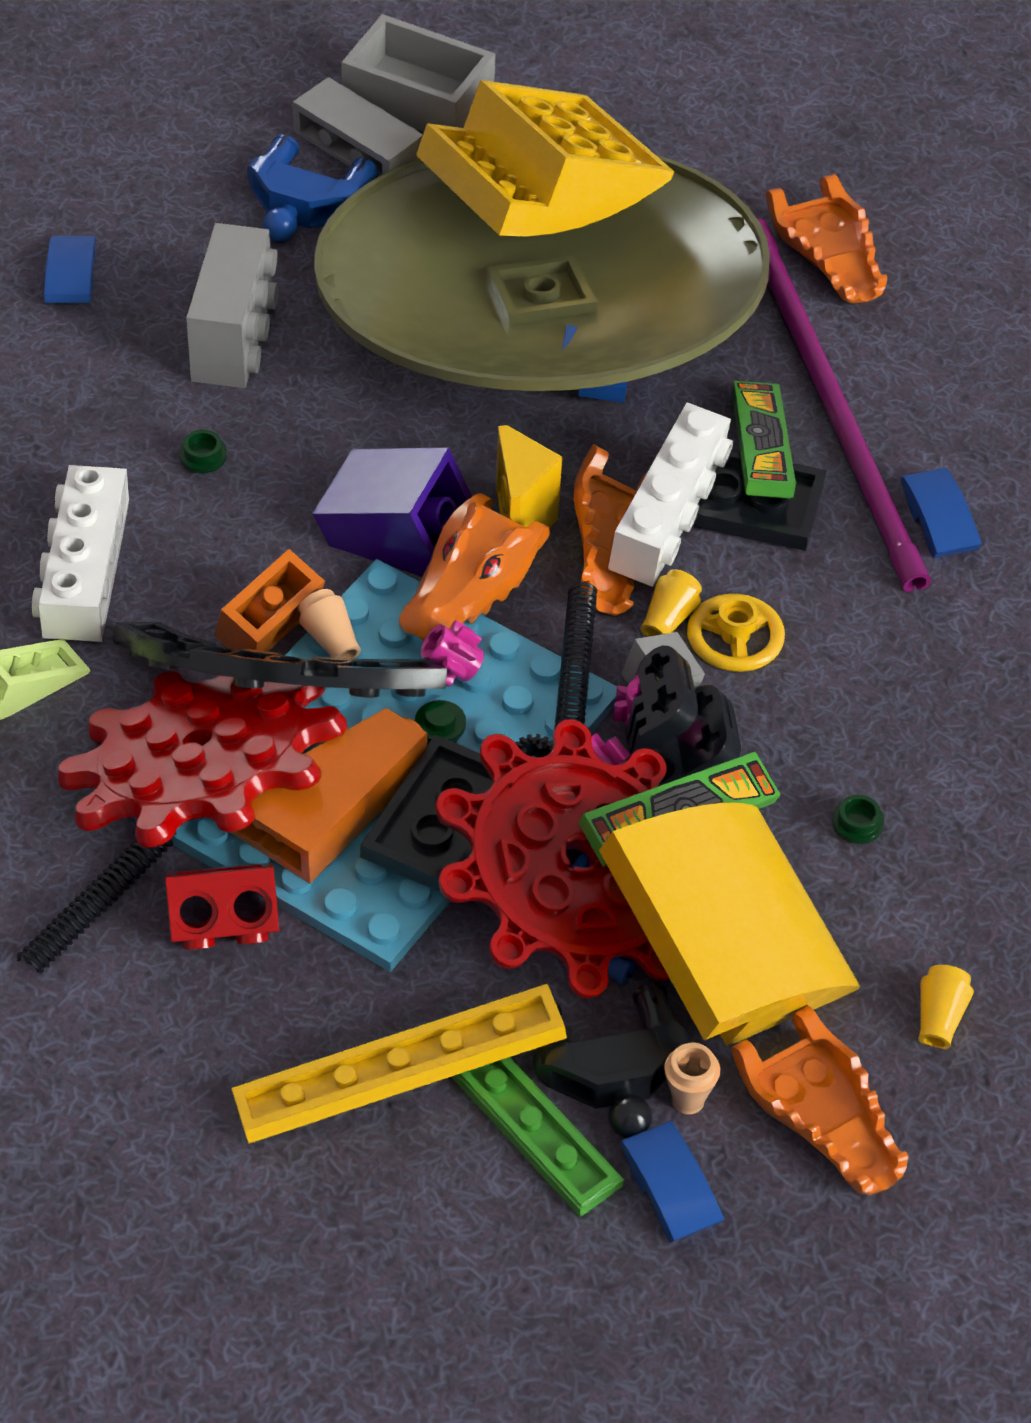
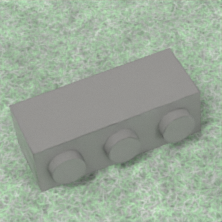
M329 77L293 101L294 132L349 167L352 166V163L357 158H364V162L359 168L360 171L368 159L378 168L379 177L395 168L419 159L416 154L423 137L422 133Z

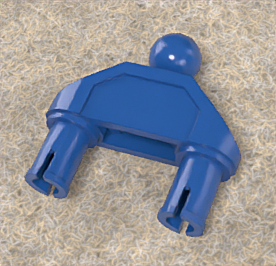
M284 134L277 135L266 153L255 157L247 167V177L251 190L267 212L262 224L263 229H269L271 240L286 242L296 234L298 225L308 229L325 226L331 215L346 199L378 177L379 172L376 165L367 159L365 165L359 171L364 158H357L352 163L344 179L339 180L289 165L299 153L297 142L291 136H287L285 142L280 147L279 145L284 140Z

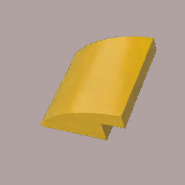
M480 80L464 128L427 123L416 154L499 236L526 237L546 235L586 226L608 218L636 204L669 182L674 174V171L587 95Z
M738 802L715 803L673 811L612 831L599 849L704 1040L720 1034L726 1046H730L791 1020L793 1013L807 1005L814 1010L861 988L757 806Z

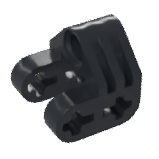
M662 645L650 651L639 667V682L642 694L633 699L626 729L629 758L635 751L643 748L658 752L663 757L667 770L658 786L738 758L741 753V743L734 707L731 701L713 685H703L695 689L688 661L674 648Z

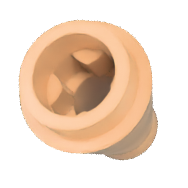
M331 589L318 590L307 596L298 607V612L301 615L299 618L300 625L331 658L356 659L361 653V648L356 641L343 598L335 595Z
M683 1044L666 1059L665 1074L674 1108L683 1114L699 1112L719 1079V1062L712 1051L702 1044Z

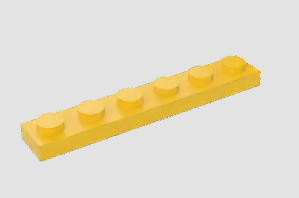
M548 984L233 1087L232 1092L248 1143L250 1144L566 1039L567 1035Z

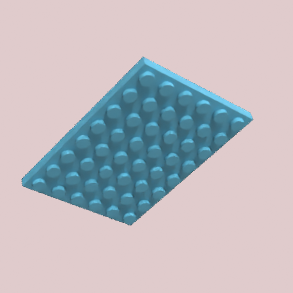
M378 559L341 596L344 600L356 641L361 648V653L356 659H425L421 656L423 641L413 634L407 635L399 627V616L415 595L420 581ZM480 614L474 623L470 624L467 621L463 623V625L475 631V634L482 638L477 647L484 652L483 662L479 670L469 681L462 682L455 678L450 687L446 686L445 689H426V695L423 697L401 696L395 693V689H380L379 697H357L349 694V688L325 687L324 693L310 702L305 708L336 707L346 718L347 729L385 708H388L402 718H410L415 721V715L421 706L431 701L445 700L458 705L466 716L465 732L456 743L480 753L483 740L493 734L505 735L515 743L516 741L519 742L521 737L527 738L528 734H532V737L540 734V738L547 736L549 738L548 741L553 740L557 712L556 706L562 661L561 656ZM308 632L285 655L301 659H312L313 657L331 658ZM570 665V666H572V667H579V668H581V667L578 666V665ZM570 671L571 673L582 674V672ZM590 672L584 725L592 734L614 708L617 686ZM570 677L573 680H582L581 678ZM574 683L569 684V685H572V686H582V685H580V684H574ZM568 690L570 692H581L578 690ZM568 696L569 698H580L577 696ZM568 702V704L579 705V703ZM567 709L570 711H579L577 709ZM566 715L568 717H578L575 715ZM326 741L311 745L310 747L306 748L302 754L310 751L311 749L319 746L320 744ZM383 810L311 884L230 832L220 830L216 822L210 818L202 817L188 820L176 830L177 835L172 837L173 846L211 868L272 862L278 907L389 972L395 968L450 902L443 897L441 892L360 857V844ZM252 891L263 898L258 892Z

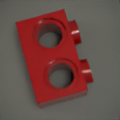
M272 862L165 873L171 942L182 941L183 949L191 950L214 947L215 938L236 936L237 944L261 943L269 940L268 932L279 931L275 876ZM255 891L263 896L265 905L259 915L253 918H244L236 913L234 902L241 893ZM200 896L210 903L212 907L211 913L205 921L190 923L182 917L180 907L187 898Z

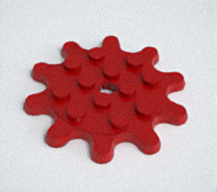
M167 671L155 678L153 698L148 702L128 710L105 708L96 711L90 716L89 736L91 740L102 744L90 752L63 760L58 768V782L60 787L65 790L95 788L91 794L80 800L76 805L75 823L83 831L97 830L117 819L134 817L137 818L135 829L137 843L142 847L148 848L156 847L169 841L174 836L176 830L183 823L191 819L210 818L216 822L220 830L234 832L242 830L254 821L255 811L252 802L263 792L274 788H285L295 791L305 790L319 782L322 777L320 767L310 756L302 753L313 744L329 741L341 736L348 727L346 718L336 707L332 706L305 708L310 702L324 693L325 687L265 682L262 688H244L233 685L234 677L222 675L212 680L194 683L188 682L177 671Z
M573 719L564 720L557 725L553 733V750L545 757L534 758L526 755L511 738L505 735L493 734L488 736L481 744L480 758L493 781L491 788L481 794H472L456 788L446 789L436 800L435 809L438 820L446 827L462 834L471 846V854L467 859L451 863L441 871L438 882L443 897L453 903L466 901L481 902L488 905L495 912L500 925L489 943V951L492 961L497 966L504 969L521 966L530 954L535 951L551 953L558 957L565 965L570 990L577 997L583 999L593 998L604 992L608 986L609 962L615 957H624L634 961L654 980L670 979L608 866L603 867L578 823L584 813L658 787L667 772L663 757L652 749L643 748L635 751L628 761L623 764H607L594 753L591 733L586 725ZM578 849L584 852L590 861V867L580 868L575 866L573 869L570 868V861L567 858L566 850Z

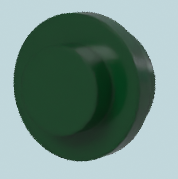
M201 429L195 430L185 437L179 449L181 464L189 471L210 473L223 466L227 458V450L224 442L215 432Z
M445 700L428 702L421 706L415 715V722L427 732V745L434 735L456 743L465 732L466 716L463 710L452 702Z
M852 795L845 798L835 808L832 826L836 834L843 840L853 844H867L876 840L881 835L884 827V815L877 802L865 795Z

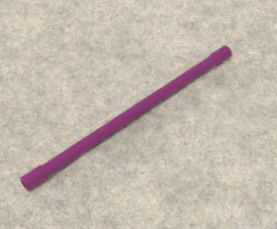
M758 219L766 235L770 252L769 279L767 283L890 552V560L905 592L915 590L911 581H913L916 590L925 589L931 583L929 573L917 547L912 544L782 262L779 255V247L767 222L763 219Z

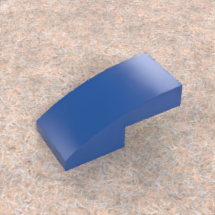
M51 236L45 274V303H90L94 284L93 267L96 258V236Z
M947 467L902 476L900 480L910 512L915 521L920 520L933 558L971 551L981 546L982 543L965 498Z
M672 1121L619 1142L642 1194L647 1192L661 1227L670 1243L725 1220L701 1168Z

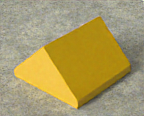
M508 425L498 426L496 494L500 514L525 527L534 521H538L550 528L559 519L562 456Z

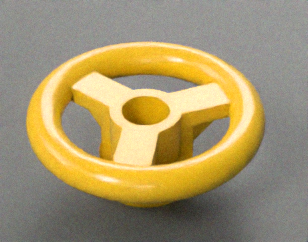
M729 593L707 599L696 607L687 624V636L693 651L706 663L726 671L745 672L767 665L779 654L785 640L784 626L776 611L762 600L745 594ZM768 625L770 630L768 644L760 652L748 656L746 643L750 639V634ZM702 629L721 635L724 642L730 645L732 657L718 653L708 646L702 636Z

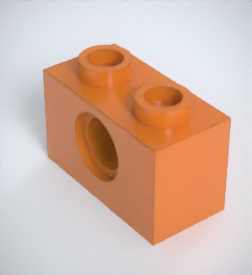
M288 549L221 609L214 636L227 648L235 650L245 648L268 652L299 624L301 615L298 612V607L300 603L310 594L322 590L325 580Z

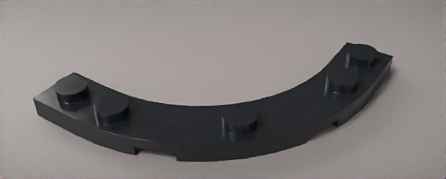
M114 622L113 642L130 651L129 656L148 659V666L165 669L181 667L215 675L234 677L233 685L238 687L262 688L265 682L304 686L349 688L350 695L367 698L379 697L380 689H395V693L401 696L423 697L426 695V689H445L447 668L426 659H348L328 657L301 659L283 656L281 653L245 648L235 650L227 647H218L215 642L184 634L161 622Z

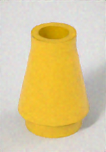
M678 569L669 570L666 575L658 578L646 618L640 627L644 636L649 637L672 633L701 603L700 593L702 591V587L697 579L687 572Z
M934 965L929 968L928 975L922 977L920 982L921 1029L918 1037L920 1043L942 1049H948L951 1046L952 1037L974 994V990L970 986L971 977L964 970L950 965Z

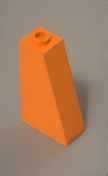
M388 708L379 711L347 729L341 736L326 741L304 753L310 756L321 769L322 777L318 783L310 788L299 791L274 788L263 792L252 802L255 811L254 821L242 830L230 833L311 884L387 806L427 747V732L414 720L402 718Z

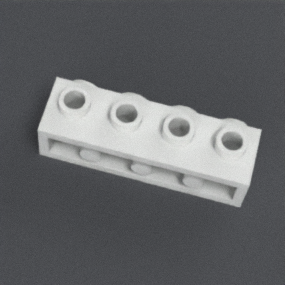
M688 402L685 404L615 531L608 570L653 587L664 565H672L681 544L680 535L683 531L689 532L698 513L699 505L697 504L700 498L705 500L708 498L716 478L715 470L717 466L723 468L729 458L733 446V441L727 439L730 418Z
M69 465L65 485H57L55 510L58 513V517L50 518L48 524L47 539L48 546L51 549L50 553L43 552L40 560V580L43 582L42 588H34L32 596L33 617L40 618L42 638L102 642L129 504L127 469Z

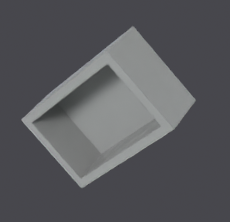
M382 14L341 62L342 86L351 89L357 95L417 130L424 132L427 123L464 128L480 80L492 82L495 80V53Z
M215 223L186 317L192 382L246 388L249 374L258 373L261 361V347L257 345L259 341H267L270 315L266 313L268 309H276L279 293L278 283L271 280L276 271L277 250L270 249L269 229Z

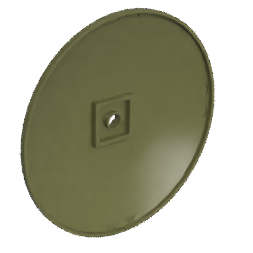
M657 154L655 155L674 171L672 179L636 204L608 218L580 228L554 234L526 237L499 236L425 163L418 159L370 181L353 193L335 210L318 237L314 253V272L318 294L327 312L338 326L373 353L397 365L442 380L476 387L518 391H560L602 387L640 379L682 365L713 349L743 326L759 305L769 279L770 252L767 238L760 222L740 198L721 183L702 172ZM567 324L578 327L570 342L562 349Z

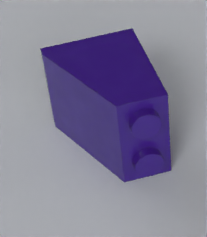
M449 447L352 449L312 514L329 546L373 561L378 559L391 567L423 577L444 525L452 513L471 498L472 494Z

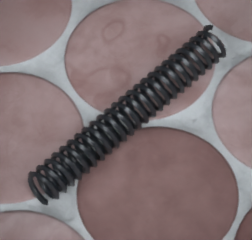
M586 582L574 584L568 590L554 730L564 720L573 719L583 724L585 723L592 636L594 633L595 606L598 591L594 585ZM579 586H587L590 587L592 590L586 588H580L576 590L574 589ZM578 592H587V593H590L591 595L577 594V593H578ZM577 598L589 599L590 601L577 600ZM577 604H580V605H589V607L577 606ZM576 610L588 611L589 613L576 612ZM576 616L587 617L588 619L576 618ZM575 622L587 623V625L575 624ZM575 628H578V629H586L587 631L574 630V629H575ZM574 634L585 635L586 637L574 636ZM574 640H577V641H585L586 643H578V642H573V641H574ZM572 647H584L585 649H575ZM572 653H583L585 655H574ZM571 659H582L584 661H573ZM570 665H580L583 667H572ZM570 671L582 672V674L571 673ZM570 677L581 678L582 680H573ZM574 683V684H580V685H582V686H572V685H569V684ZM568 690H578L581 692H570ZM568 696H577L580 698L575 699L569 698ZM568 702L579 703V705L568 704ZM567 709H577L579 711H570ZM566 715H575L578 717H568Z
M172 838L168 841L169 843L162 844L163 848L159 846L154 847L157 853H154L150 847H142L137 843V840L132 842L130 847L126 848L125 852L119 855V858H115L114 863L109 864L108 869H104L102 874L97 876V880H93L91 885L86 887V891H81L80 896H76L74 901L69 903V907H65L63 913H59L57 918L51 921L52 924H47L46 929L41 930L40 935H36L34 940L28 943L29 946L23 948V952H18L17 961H21L23 956L27 964L33 966L31 962L33 961L37 965V973H43L44 967L49 968L50 962H55V956H61V950L66 951L67 945L73 944L72 939L78 940V934H83L84 928H89L90 923H95V917H101V912L107 911L106 906H112V901H117L118 895H123V890L129 889V884L134 885V879H140V874H145V868H151V863H156L157 858L162 857V852H167V847L173 846ZM142 848L150 854L152 859L147 857ZM137 854H138L139 856H141V857L145 860V862H146L147 864H144V863L138 858ZM132 860L139 865L141 870L137 869V867L133 864ZM127 866H129V867L134 871V873H135L136 875L132 874V873L127 869ZM121 871L124 872L130 880H127L122 875ZM116 877H118L125 886L121 885L117 881ZM110 882L113 883L119 891H116L111 886ZM105 888L111 892L113 897L105 891ZM99 893L105 897L107 902L101 899ZM93 898L97 900V902L102 906V908L95 904ZM88 904L96 911V913L90 910ZM82 909L90 916V918H87L84 915ZM77 916H79L85 924L81 923L78 920ZM71 921L74 922L79 929H76L72 925ZM65 926L73 933V935L67 932ZM59 932H61L67 938V940H64ZM54 938L57 939L62 946L58 945L55 942ZM48 943L56 950V952L50 949ZM43 950H45V951L49 954L50 957H48V956L46 957V955L44 954ZM37 955L44 961V963L38 959Z

